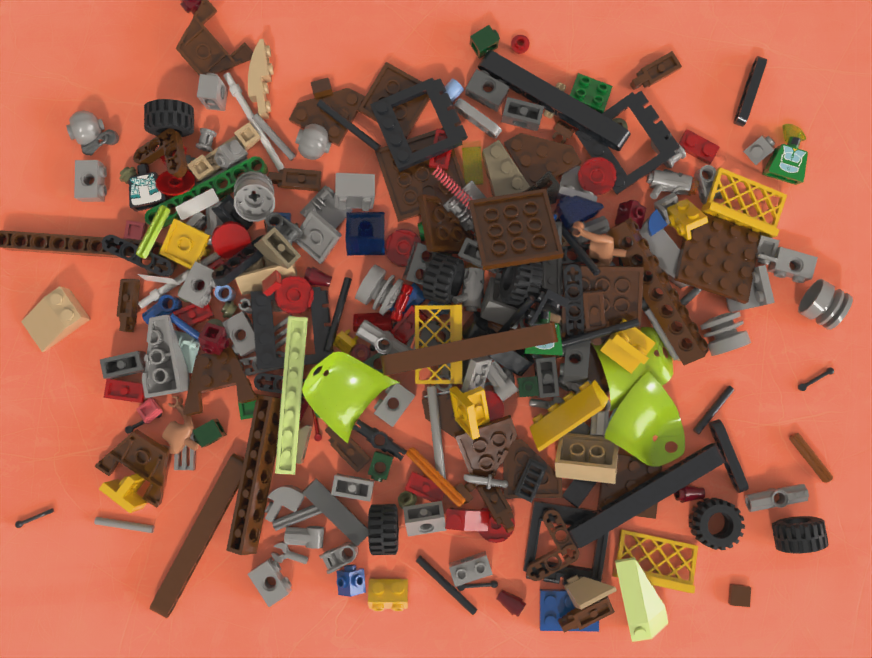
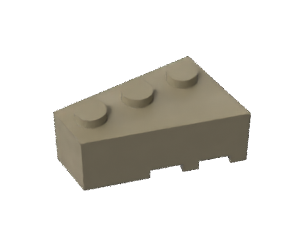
M500 140L483 149L482 159L493 197L529 191V184Z

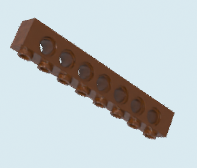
M630 217L606 232V235L613 237L614 248L627 250L626 257H620L625 266L644 267L642 296L682 364L685 366L704 358L709 351L706 340L701 338L698 333V326L695 322L691 321L688 316V309L685 305L681 304L678 292L671 287L668 275L661 270L658 258L651 253L648 241L641 236L638 224ZM626 237L632 239L633 245L626 241ZM636 254L641 255L643 261H639L636 258ZM646 271L651 272L653 278L648 277ZM655 288H660L663 294L657 293ZM665 305H670L673 310H668ZM675 321L680 322L683 327H678ZM684 338H689L692 343H687Z
M257 394L258 400L255 402L226 551L241 556L257 554L278 443L281 398Z

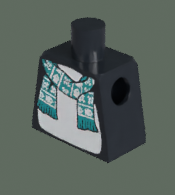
M148 164L138 165V175L129 178V206L136 212L152 209L170 199L168 195L161 193L156 187V179L159 175L156 172L150 173Z

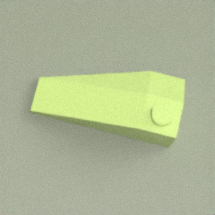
M635 557L615 560L631 640L635 642L652 639L668 624L665 604L659 598L655 588L647 579L645 572Z

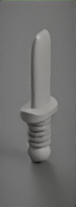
M464 474L463 477L467 482L487 485V489H491V485L494 487H508L506 480L492 479L490 474L488 477Z

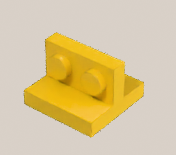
M173 219L159 254L191 269L195 261L199 263L202 256H209L212 249L206 246L211 235L178 219Z
M634 327L611 334L599 350L632 374L640 363L645 364L649 358L646 355L656 342Z
M457 386L450 388L455 421L472 440L480 437L478 426L490 422L485 390L479 386L462 393Z
M138 474L125 476L122 480L115 479L104 482L99 488L100 491L128 513L143 509L148 503L136 493L146 481Z

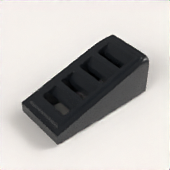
M529 458L513 494L532 503L548 466ZM531 465L541 469L540 473L530 469ZM528 472L537 476V479L535 480L527 476ZM527 480L533 483V487L525 484L524 481ZM523 487L531 491L530 494L521 491V488Z

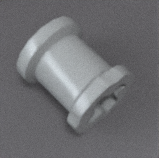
M200 128V139L195 147L211 152L213 150L211 147L213 139L217 136V133L210 129Z

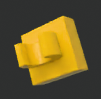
M349 329L345 333L341 331L333 344L347 354L352 352L358 339L357 335L353 339L348 336L350 333Z

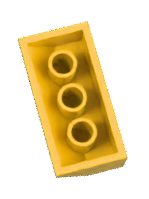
M595 380L591 383L588 381L584 382L578 387L580 389L575 394L570 392L562 398L564 400L559 405L557 402L547 409L549 412L544 415L540 413L532 419L533 423L529 428L539 452L604 409L609 398Z

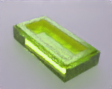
M481 146L462 148L463 173L466 185L471 180L475 185H483Z

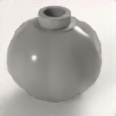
M85 110L75 112L69 119L70 124L66 125L71 140L76 139L80 145L92 142L102 133V130H105L102 119H97L93 113Z
M318 124L306 125L304 130L300 129L295 141L296 144H299L298 151L300 154L310 160L319 159L324 153H329L332 144L328 142L329 137L326 129Z

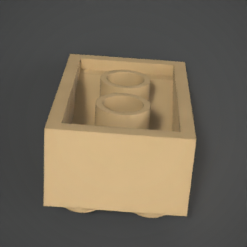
M59 286L46 295L21 322L41 352H45L91 319L69 288Z

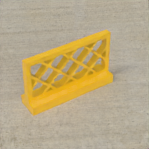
M720 167L717 168L707 202L702 205L701 211L736 225L752 229L754 232H761L763 236L773 238L778 236L780 230L777 228L787 194ZM721 175L727 176L730 184L723 187L720 181ZM736 183H744L747 191L740 194ZM729 186L732 187L735 196L728 199L724 190ZM756 188L761 190L763 198L756 200L752 191ZM719 191L724 200L722 203L713 201L715 193ZM746 193L749 194L752 201L747 206H745L741 197ZM773 195L780 198L778 205L773 207L769 198ZM736 198L741 207L738 210L733 209L730 201ZM765 200L769 210L762 213L758 202ZM752 205H754L758 214L755 217L750 216L747 210ZM769 212L773 217L772 224L767 223L764 215Z
M462 305L415 306V349L419 348V341L423 344L421 348L428 347L427 344L434 337L444 344L437 336L444 327L450 331V338L445 343L462 340ZM450 309V318L443 323L436 315L441 310ZM419 310H428L433 316L424 323L419 318ZM434 317L442 324L435 333L427 326ZM419 321L423 324V326L420 329ZM424 327L433 334L426 343L419 338V332ZM462 361L452 362L451 368L447 364H443L436 372L427 367L433 373L428 380H419V372L422 369L415 370V384H462ZM445 366L451 372V380H442L437 373ZM434 376H436L439 380H431V379H432Z
M621 529L616 560L622 559L627 553L630 558L634 557L630 551L639 546L645 555L637 560L638 563L647 558L653 566L648 571H644L651 585L695 594V586L693 584L698 553L697 545ZM625 535L632 536L636 541V544L629 549L624 543ZM647 539L651 540L655 545V548L648 553L641 544ZM666 543L670 544L674 549V552L667 557L661 550V547ZM684 548L692 549L691 558L685 561L680 553ZM658 550L664 559L655 565L649 555ZM677 554L683 563L674 568L669 559ZM666 562L672 571L667 575H662L658 567ZM615 564V569H613L612 577L618 578ZM684 566L689 571L688 580L681 579L677 573Z

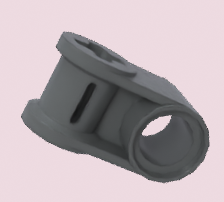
M273 212L266 216V231L268 232L275 227L291 245L297 237L303 235L301 229L296 224L291 223L279 213Z

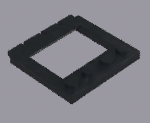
M432 77L370 104L399 172L463 145L462 141L468 138L463 125H460L461 121L456 110L452 109L454 107L448 93H445L446 88L441 79L434 80ZM427 93L448 138L412 153L392 108Z
M642 91L637 94L630 93L602 113L612 120L630 108L660 152V154L629 175L625 173L608 146L581 130L575 132L591 158L602 157L614 165L616 182L612 189L616 195L676 155L675 151L680 148L673 136L667 140L665 139L670 134V131L662 120L656 124L654 123L660 117L652 105L644 109V106L649 101Z
M312 287L314 299L311 304L315 354L305 355L304 365L318 364L334 352L333 348L331 352L324 350L330 326H324V323H331L329 307L322 308V305L329 304L328 290L321 291L320 287ZM251 291L250 298L257 370L284 367L285 357L277 358L271 303V301H275V292L267 297L263 291Z
M534 500L523 571L526 572L527 565L536 558L541 521H543L542 514L546 509L554 508L557 510L565 525L569 526L596 510ZM548 514L549 518L546 521L550 520L552 523H556L554 520L556 515ZM609 532L596 539L592 568L568 565L543 578V582L559 584L560 577H562V585L568 583L567 579L575 575L578 578L586 577L601 582ZM547 561V564L550 567H554L558 564ZM541 562V568H544V571H547L544 562ZM533 567L530 574L538 575L539 569Z

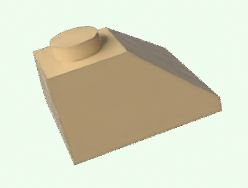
M577 575L567 579L568 583L564 585L574 607L578 609H583L617 591L614 586L586 577L578 578Z

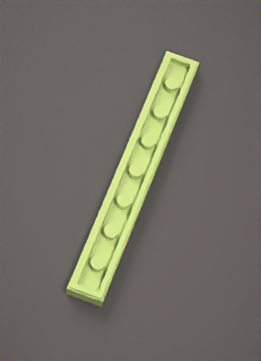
M288 316L275 474L295 475L308 317Z

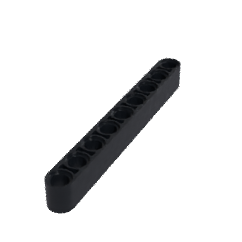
M492 50L487 51L478 65L480 71L484 70L494 79L505 81L511 90L537 105L544 106L545 110L613 150L620 151L631 135L630 131Z
M711 443L567 528V532L576 548H582L719 467L726 460L717 444Z

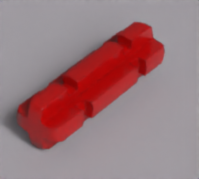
M403 284L401 288L402 293H399L391 319L401 321L402 311H405L410 298L408 296L411 295L413 290L412 286Z

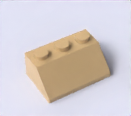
M263 256L236 277L235 280L242 295L250 294L251 291H262V281L275 270L281 274V280L289 276H297L296 264L294 263L289 269H286Z
M567 433L559 438L555 459L556 477L615 484L619 446L605 439L604 436Z

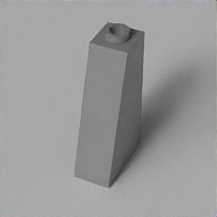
M648 217L639 230L641 236L648 241L651 253L658 258L659 266L668 275L669 281L680 289L686 286L689 287L690 285L674 280L680 249L664 229L650 237L647 230ZM636 254V257H637L638 259H640L641 261H643L642 256L639 255V254Z

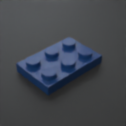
M539 589L540 631H563L558 619L575 609L566 589ZM599 621L582 630L577 628L569 631L599 632Z

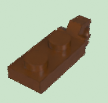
M673 51L641 68L636 74L637 78L632 80L630 86L633 90L642 85L644 88L650 87L680 70L682 65Z
M283 168V170H279V173L269 172L268 177L273 184H278L277 186L280 188L320 192L322 172Z
M138 279L120 280L116 315L120 321L119 331L134 332L140 280Z
M603 290L583 291L587 333L605 328ZM601 337L593 339V345H601Z
M329 426L325 429L326 433L331 437L328 440L331 446L357 473L372 459L351 437L347 444Z
M478 485L477 490L497 525L502 524L507 533L513 531L514 524L511 519L514 516L501 489L498 486L494 487L491 485V489H487V485Z
M608 596L583 609L575 608L558 619V622L564 633L571 629L579 628V630H582L613 614L615 611Z

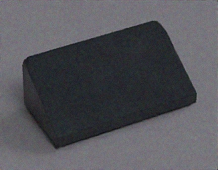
M230 194L211 208L223 223L228 221L238 222L247 230L253 225V221L243 219L236 212L234 199Z

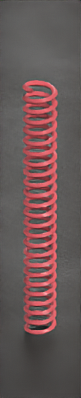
M439 165L437 166V169L432 173V175H434L438 170H440L435 175V178H437L440 173H442V175L438 178V180H440L445 175V177L440 181V183L444 182L443 186H445L448 183V181L451 180V182L446 186V188H448L452 183H454L449 188V191L452 190L451 194H453L459 188V190L454 194V196H456L460 191H462L457 196V199L460 198L459 201H462L467 196V198L462 202V204H464L469 198L470 200H474L472 199V197H469V194H466V192H464V189H461V186L455 184V181H453V179L450 178V176H447V173H445V171L442 170V168H439Z

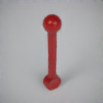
M312 409L316 433L314 439L315 441L322 440V435L319 434L317 416Z

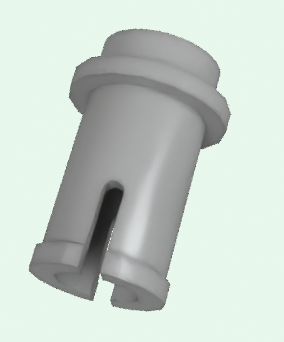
M241 299L240 302L242 304H238L239 308L248 314H252V309L249 307L251 306V299Z

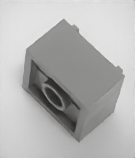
M336 173L335 208H339L340 211H345L346 208L362 209V211L373 209L375 174Z

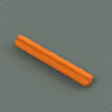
M411 447L406 452V455L458 507L464 504L465 498L414 447Z

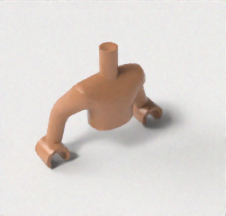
M579 221L573 224V228H575L572 232L573 236H583L591 240L589 257L599 260L596 265L610 266L613 256L626 257L627 250L614 248L613 237L584 230V224Z
M172 396L176 399V404L168 403V405L178 410L183 417L184 424L171 421L162 434V438L170 446H162L169 450V454L180 453L185 445L196 451L199 444L190 439L194 430L192 417L183 415L184 406L182 398Z

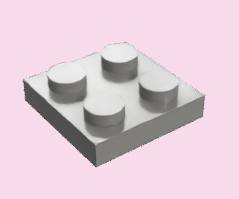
M312 210L300 226L303 235L297 237L294 242L321 264L326 260L342 234L317 212Z

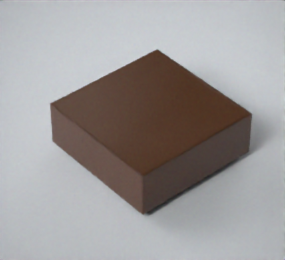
M329 77L311 82L315 99L333 94Z
M730 584L728 604L750 607L752 587Z

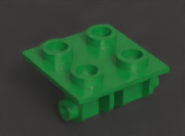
M578 73L570 96L602 114L613 86Z

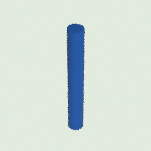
M173 313L170 315L173 324L198 340L200 332Z

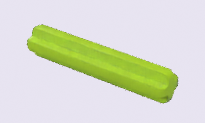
M161 205L157 210L136 251L137 256L143 259L147 258L170 214L168 207Z

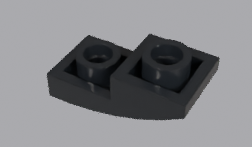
M574 479L562 496L578 508L597 482Z

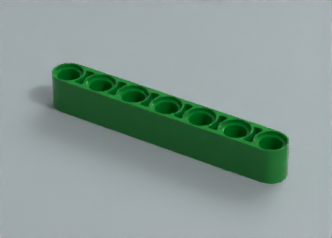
M257 156L251 157L198 184L188 192L177 195L148 210L145 214V221L150 225L161 205L171 210V208L183 204L190 198H194L208 189H214L220 200L234 192V184L239 173L254 171L255 165L262 164L261 169L257 172L266 175L268 167L262 158ZM223 181H228L225 188H220ZM177 211L174 214H169L162 229L171 225L173 219H181Z

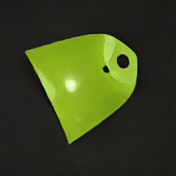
M641 327V332L656 342V344L646 355L649 358L645 364L640 363L632 374L599 350L603 344L593 345L607 379L610 393V411L618 408L632 387L648 371L661 386L672 378V356L668 352V358L665 357L662 347H665L654 328ZM655 350H658L659 356H655Z
M337 351L331 353L312 368L303 384L302 393L316 414L348 444L351 431L367 406L383 390L401 382L386 375L383 376V373L347 353ZM322 366L320 372L316 375H313L314 371L318 367ZM328 370L329 374L327 376H324V372Z
M648 371L638 380L618 406L608 424L604 438L618 445L646 465L658 467L672 462L684 454L685 435L676 405L666 390ZM656 435V436H658V438H657V440L654 442V441H653V436ZM670 441L675 442L678 446L677 450L673 453L665 450L666 443Z

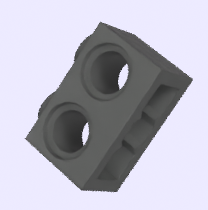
M414 242L402 278L423 285L426 269L437 252H429L428 260L423 261L422 253L427 250V247L421 243ZM418 269L423 270V277L420 279L416 278V271Z

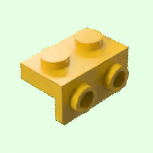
M688 199L667 207L670 221L668 225L674 227L677 233L687 241L691 239L690 230L708 223L707 216Z
M369 579V608L373 611H383L384 609L403 611L407 609L408 579Z

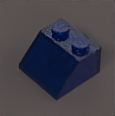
M577 195L571 198L566 196L559 200L560 203L556 205L557 207L553 213L555 211L558 213V218L569 230L576 221L585 222L597 216L604 206L601 203Z
M384 212L346 213L345 241L347 256L385 255Z

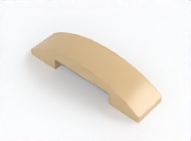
M248 122L235 131V136L222 145L236 139L247 152L259 141L261 136L251 123ZM218 147L206 156L202 154L187 164L199 181L222 170L214 159Z

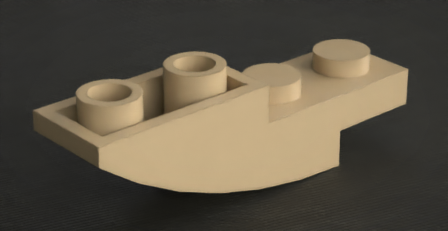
M259 39L249 65L248 96L252 103L257 102L258 114L264 120L270 119L269 112H272L270 100H267L266 94H269L267 82H272L271 75H274L272 63H269V57H271L270 46L266 45L264 39Z

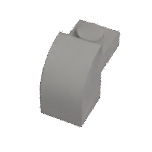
M284 485L272 491L268 498L274 502H270L267 506L265 519L273 522L282 506L296 512L305 498V495L302 494L303 490L293 485Z

